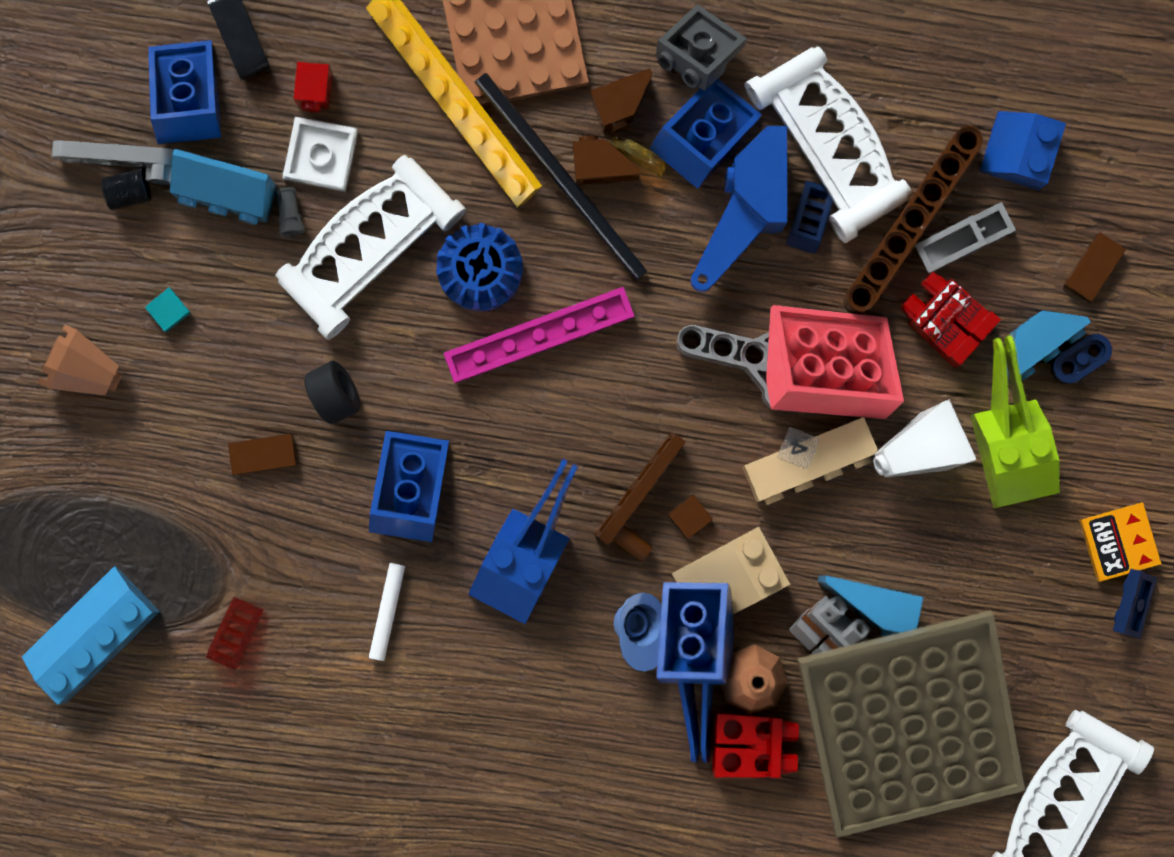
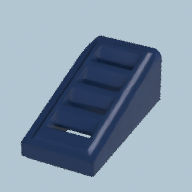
M805 181L786 241L788 246L813 254L817 252L833 203V199L823 185ZM808 195L826 200L825 204L807 199ZM806 207L818 212H822V214L818 215L804 210V208ZM801 220H804V221H807V222H810V223L817 224L818 226H817V228H816V227H813V226H810V225L801 223Z

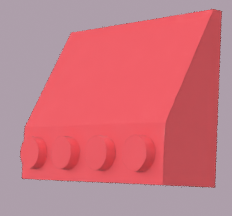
M776 305L771 307L766 383L772 410L886 419L904 402L887 317Z

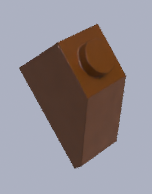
M650 68L590 90V98L603 132L611 130L612 133H618L630 127L629 123L634 121L652 80Z
M587 135L579 137V141L573 142L575 180L578 185L639 181V167L605 139L598 140V136Z

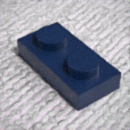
M1130 569L1128 578H1126L1123 584L1124 593L1120 607L1115 613L1113 631L1128 637L1141 638L1157 577L1139 570Z

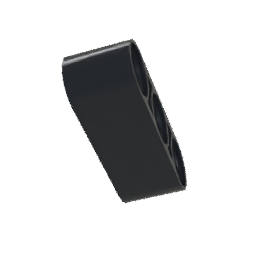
M207 0L240 79L244 80L270 69V64L243 1Z

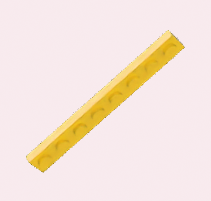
M372 0L366 7L367 11L516 207L525 204L542 187L541 183L401 0Z

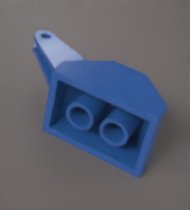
M767 126L735 157L732 167H727V174H725L724 190L725 193H730V202L691 276V286L695 291H708L760 233H781L787 224V126ZM705 277L706 283H699L698 278Z
M565 459L560 463L552 481L529 516L515 509L511 510L468 595L526 624L570 539L554 529L572 478L578 468L577 465L573 464L558 493L547 524L544 525L534 520L559 480L568 462Z
M663 582L657 679L660 683H678L691 762L696 763L699 759V729L694 684H702L701 755L702 762L709 763L713 684H726L733 659L734 620L731 588L728 583Z

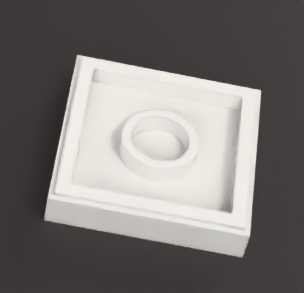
M295 117L282 177L283 180L346 192L358 129Z

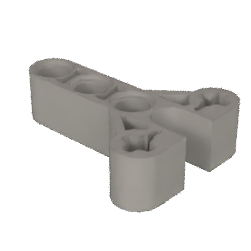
M688 325L679 332L676 346L682 355L744 370L762 392L763 403L771 409L766 383L769 332L755 339L696 325ZM688 333L697 335L700 345L695 349L686 348L682 342L683 336ZM717 341H725L730 345L731 353L728 356L722 357L715 353L714 344ZM749 348L758 349L762 355L761 362L758 364L749 363L745 357L746 350Z

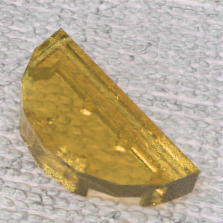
M617 135L612 136L609 140L612 146L632 162L659 177L664 173L666 169L665 163L653 158V153L630 139L623 141Z

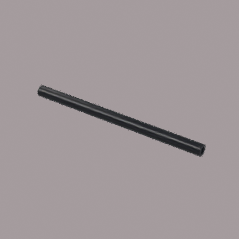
M487 73L480 76L474 82L632 278L636 281L647 272L646 268Z

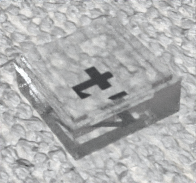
M789 427L777 458L807 470L820 439Z

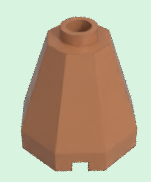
M64 325L62 331L68 334L65 338L58 336L42 371L48 374L47 379L39 378L38 384L49 389L106 395L108 390L115 392L122 377V374L117 372L119 366L77 329Z
M754 644L733 651L732 664L726 684H720L726 703L752 715L776 707L788 682L780 657ZM760 676L761 681L758 682V687L754 688L751 684L752 679Z

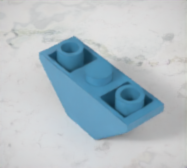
M1042 310L1012 331L1010 335L1015 342L1022 381L1036 371L1032 366L1041 359L1047 363L1061 353L1058 347L1068 340L1072 344L1085 335L1086 332L1083 328L1091 323L1088 317ZM1007 366L1008 382H1010L1009 371Z

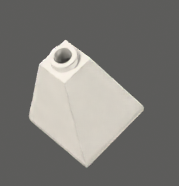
M946 400L920 412L875 453L876 457H874L873 463L880 475L894 477L947 471L974 461L976 457L950 400Z

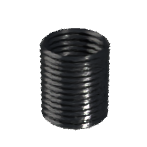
M143 169L132 170V172L126 171L123 174H114L113 176H106L101 179L104 199L111 211L151 201V190L149 183L145 181L146 174Z

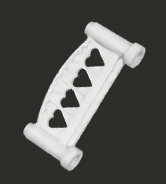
M820 47L810 48L763 77L755 76L745 82V89L749 98L759 110L764 109L770 104L774 106L838 207L839 211L829 216V221L838 238L843 243H847L858 236L857 232L907 202L908 198L912 196V191L905 180L902 179L899 182L894 180L880 139L863 110L851 95L823 69V65L827 63V57ZM810 83L817 84L820 89L819 94L824 95L827 100L824 106H799L798 104L807 85ZM826 110H833L836 113V120L840 121L844 127L842 132H815ZM849 136L852 138L853 147L860 151L859 159L832 158L842 137ZM860 163H866L870 166V174L877 177V184L875 186L849 185Z
M406 155L401 156L393 164L392 169L395 171L393 177L382 181L356 197L324 226L308 247L297 266L287 263L275 275L279 279L278 283L319 325L318 331L326 340H330L338 335L349 323L350 317L342 309L434 223L443 231H447L456 225L467 211L458 200L453 201L412 158H408ZM398 191L403 192L406 196L409 218L384 212L383 204L388 200H392L394 193ZM379 213L382 215L386 239L361 234L359 227L362 223L369 222V217L372 214ZM350 235L358 236L362 261L338 256L336 253L337 246L346 244V238ZM328 256L334 257L339 283L314 277L313 269L318 265H322L324 258Z
M1074 710L1066 722V727L1070 728V735L1044 761L1024 792L1012 822L1005 852L1001 854L996 851L992 857H1024L1022 849L1025 845L1029 844V836L1034 832L1042 836L1052 857H1078L1126 769L1139 775L1149 763L1154 747L1143 740L1136 742L1084 711ZM1085 747L1088 749L1099 772L1073 773L1070 770L1069 764L1073 759H1077L1076 751L1078 748ZM1069 775L1072 777L1084 800L1057 801L1054 798V791L1061 787L1060 780L1063 776ZM1048 804L1056 805L1068 829L1042 830L1039 828L1038 820L1040 817L1045 816L1044 809Z

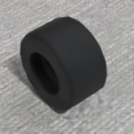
M332 360L305 375L304 383L308 397L316 412L325 422L335 424L360 410V399L355 384L340 363Z

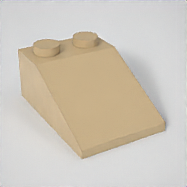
M759 527L752 529L672 573L676 582L728 583L731 588L733 614L790 585Z

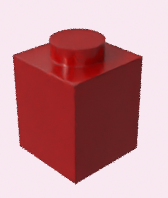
M297 62L293 100L298 107H301L302 111L319 113L320 109H329L333 73L329 64Z

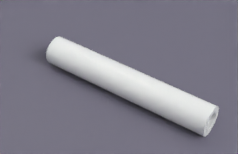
M389 564L369 654L371 659L385 661L405 570L403 565Z

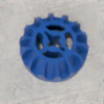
M478 223V225L462 226L460 230L445 239L444 245L437 254L436 273L443 291L455 304L471 311H489L504 305L516 293L522 280L523 263L517 244L504 230L499 227L488 226L486 223ZM479 243L478 249L469 253L466 258L459 256L466 246ZM491 247L500 256L501 268L495 267L490 256ZM483 256L487 270L481 269L476 277L472 264H478ZM457 261L464 263L469 277L467 283L461 279L457 272ZM494 272L499 273L497 278L492 283L485 286H481V283L487 282L489 279H491Z

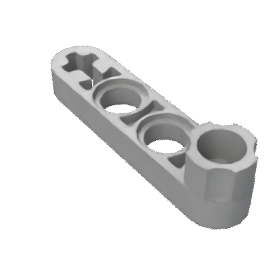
M56 140L53 141L51 157L64 162L146 168L145 181L168 185L171 181L172 154L174 150L158 147Z

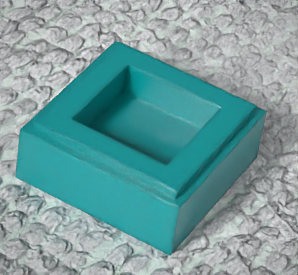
M170 287L145 306L146 310L166 333L191 314L190 310Z

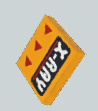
M1143 502L1079 520L1097 582L1129 574L1130 569L1143 570L1161 565Z

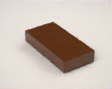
M1101 232L1097 233L1063 286L1083 300L1091 303L1126 249Z
M293 434L228 443L232 475L297 466Z

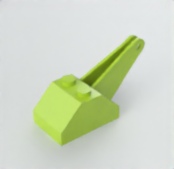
M1011 335L1005 336V349L1000 338L993 340L994 359L991 410L970 415L993 508L1060 493L1059 457L1052 429L1037 400L1026 401L1018 366L1016 346ZM1007 366L1014 400V405L1010 406L1008 399Z

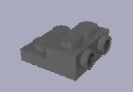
M697 4L658 40L655 57H657V61L663 69L667 71L674 69L681 74L687 86L691 88L698 86L705 91L724 73L726 64L745 47L747 38Z

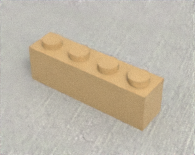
M862 417L798 443L808 448L805 452L793 455L791 454L793 446L744 465L742 468L756 502L764 500L766 505L784 499L782 492L793 487L795 492L798 493L813 487V479L824 476L825 481L843 475L841 468L852 463L855 469L872 463L871 456L875 455L878 449L866 420ZM796 447L794 451L801 450V448Z

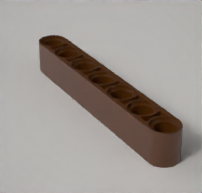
M961 127L943 149L846 292L844 306L849 313L860 315L866 313L885 290L983 144V136L976 127ZM959 137L969 138L972 141L973 148L970 150L962 148L959 144ZM941 163H951L955 168V175L948 176L944 174L941 169ZM925 188L934 189L938 195V200L935 202L928 201L923 195V190ZM906 215H916L920 220V227H910L906 223ZM889 240H897L901 243L903 247L901 254H894L889 250ZM871 266H880L884 270V280H875L871 276ZM856 291L864 293L867 297V305L864 307L855 305L852 300V294Z

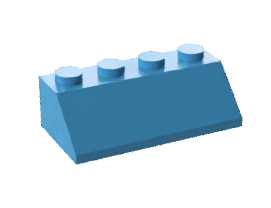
M114 566L22 656V659L34 681L57 705L68 703L160 611L117 566Z

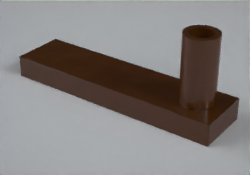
M670 433L594 534L595 537L607 545L612 541L640 562L647 557L652 546L624 526V524L686 441L677 434Z

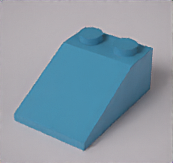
M831 576L818 577L819 584L835 597L839 596L851 610L872 627L882 629L881 636H889L917 629L923 597Z

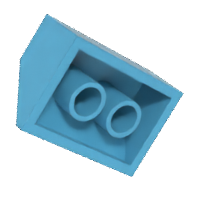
M174 149L172 154L170 193L178 198L177 203L191 208H196L197 204L209 207L208 212L224 217L227 216L228 212L239 215L238 220L252 225H257L258 221L268 222L275 198V191L278 188L268 174Z

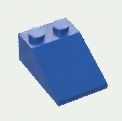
M212 40L148 47L150 117L157 144L222 138Z
M717 79L705 91L700 88L662 127L649 149L698 189L756 124L762 114L721 80Z
M392 431L385 432L370 510V533L433 542L449 445L448 440Z

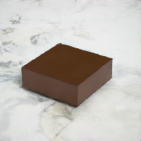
M694 494L668 514L687 539L713 520Z

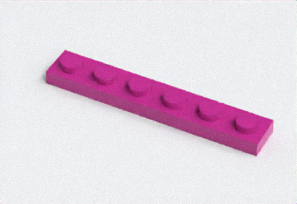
M621 287L444 352L443 354L453 381L456 384L633 319L635 316L625 289Z

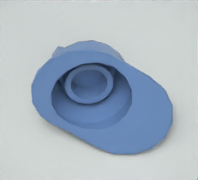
M643 592L634 594L625 601L624 605L615 614L613 623L614 630L620 639L622 656L627 664L635 670L646 672L653 670L658 664L662 606L659 600L652 594Z

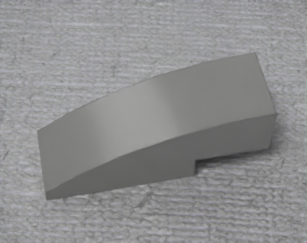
M1000 202L915 244V247L928 273H932L1015 233L1016 229L1003 203Z

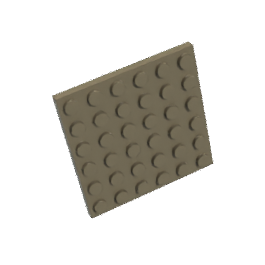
M991 610L797 658L831 820L837 838L1025 791L995 617Z

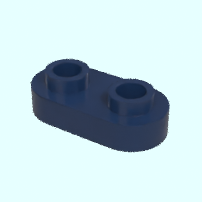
M1091 334L1057 355L1051 363V373L1055 380L1062 384H1072L1106 363L1112 354L1110 341L1101 334ZM1089 346L1097 348L1098 353L1096 357L1089 354ZM1063 363H1068L1071 366L1070 374H1065L1062 371Z

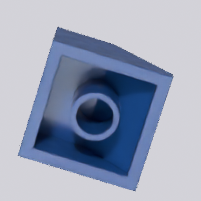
M998 111L979 172L1038 191L1048 184L1066 123L1036 113Z

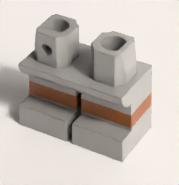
M825 596L803 612L789 631L809 651L819 643L812 652V654H817L864 642L867 639L866 635L870 631V627L862 619H856L852 622L844 614L848 610L847 604L839 596L832 599Z

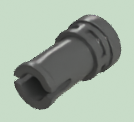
M293 187L280 188V190L275 191L280 214L278 219L280 223L279 233L283 237L296 236L305 232L304 224L301 221L302 216L298 212L296 189Z

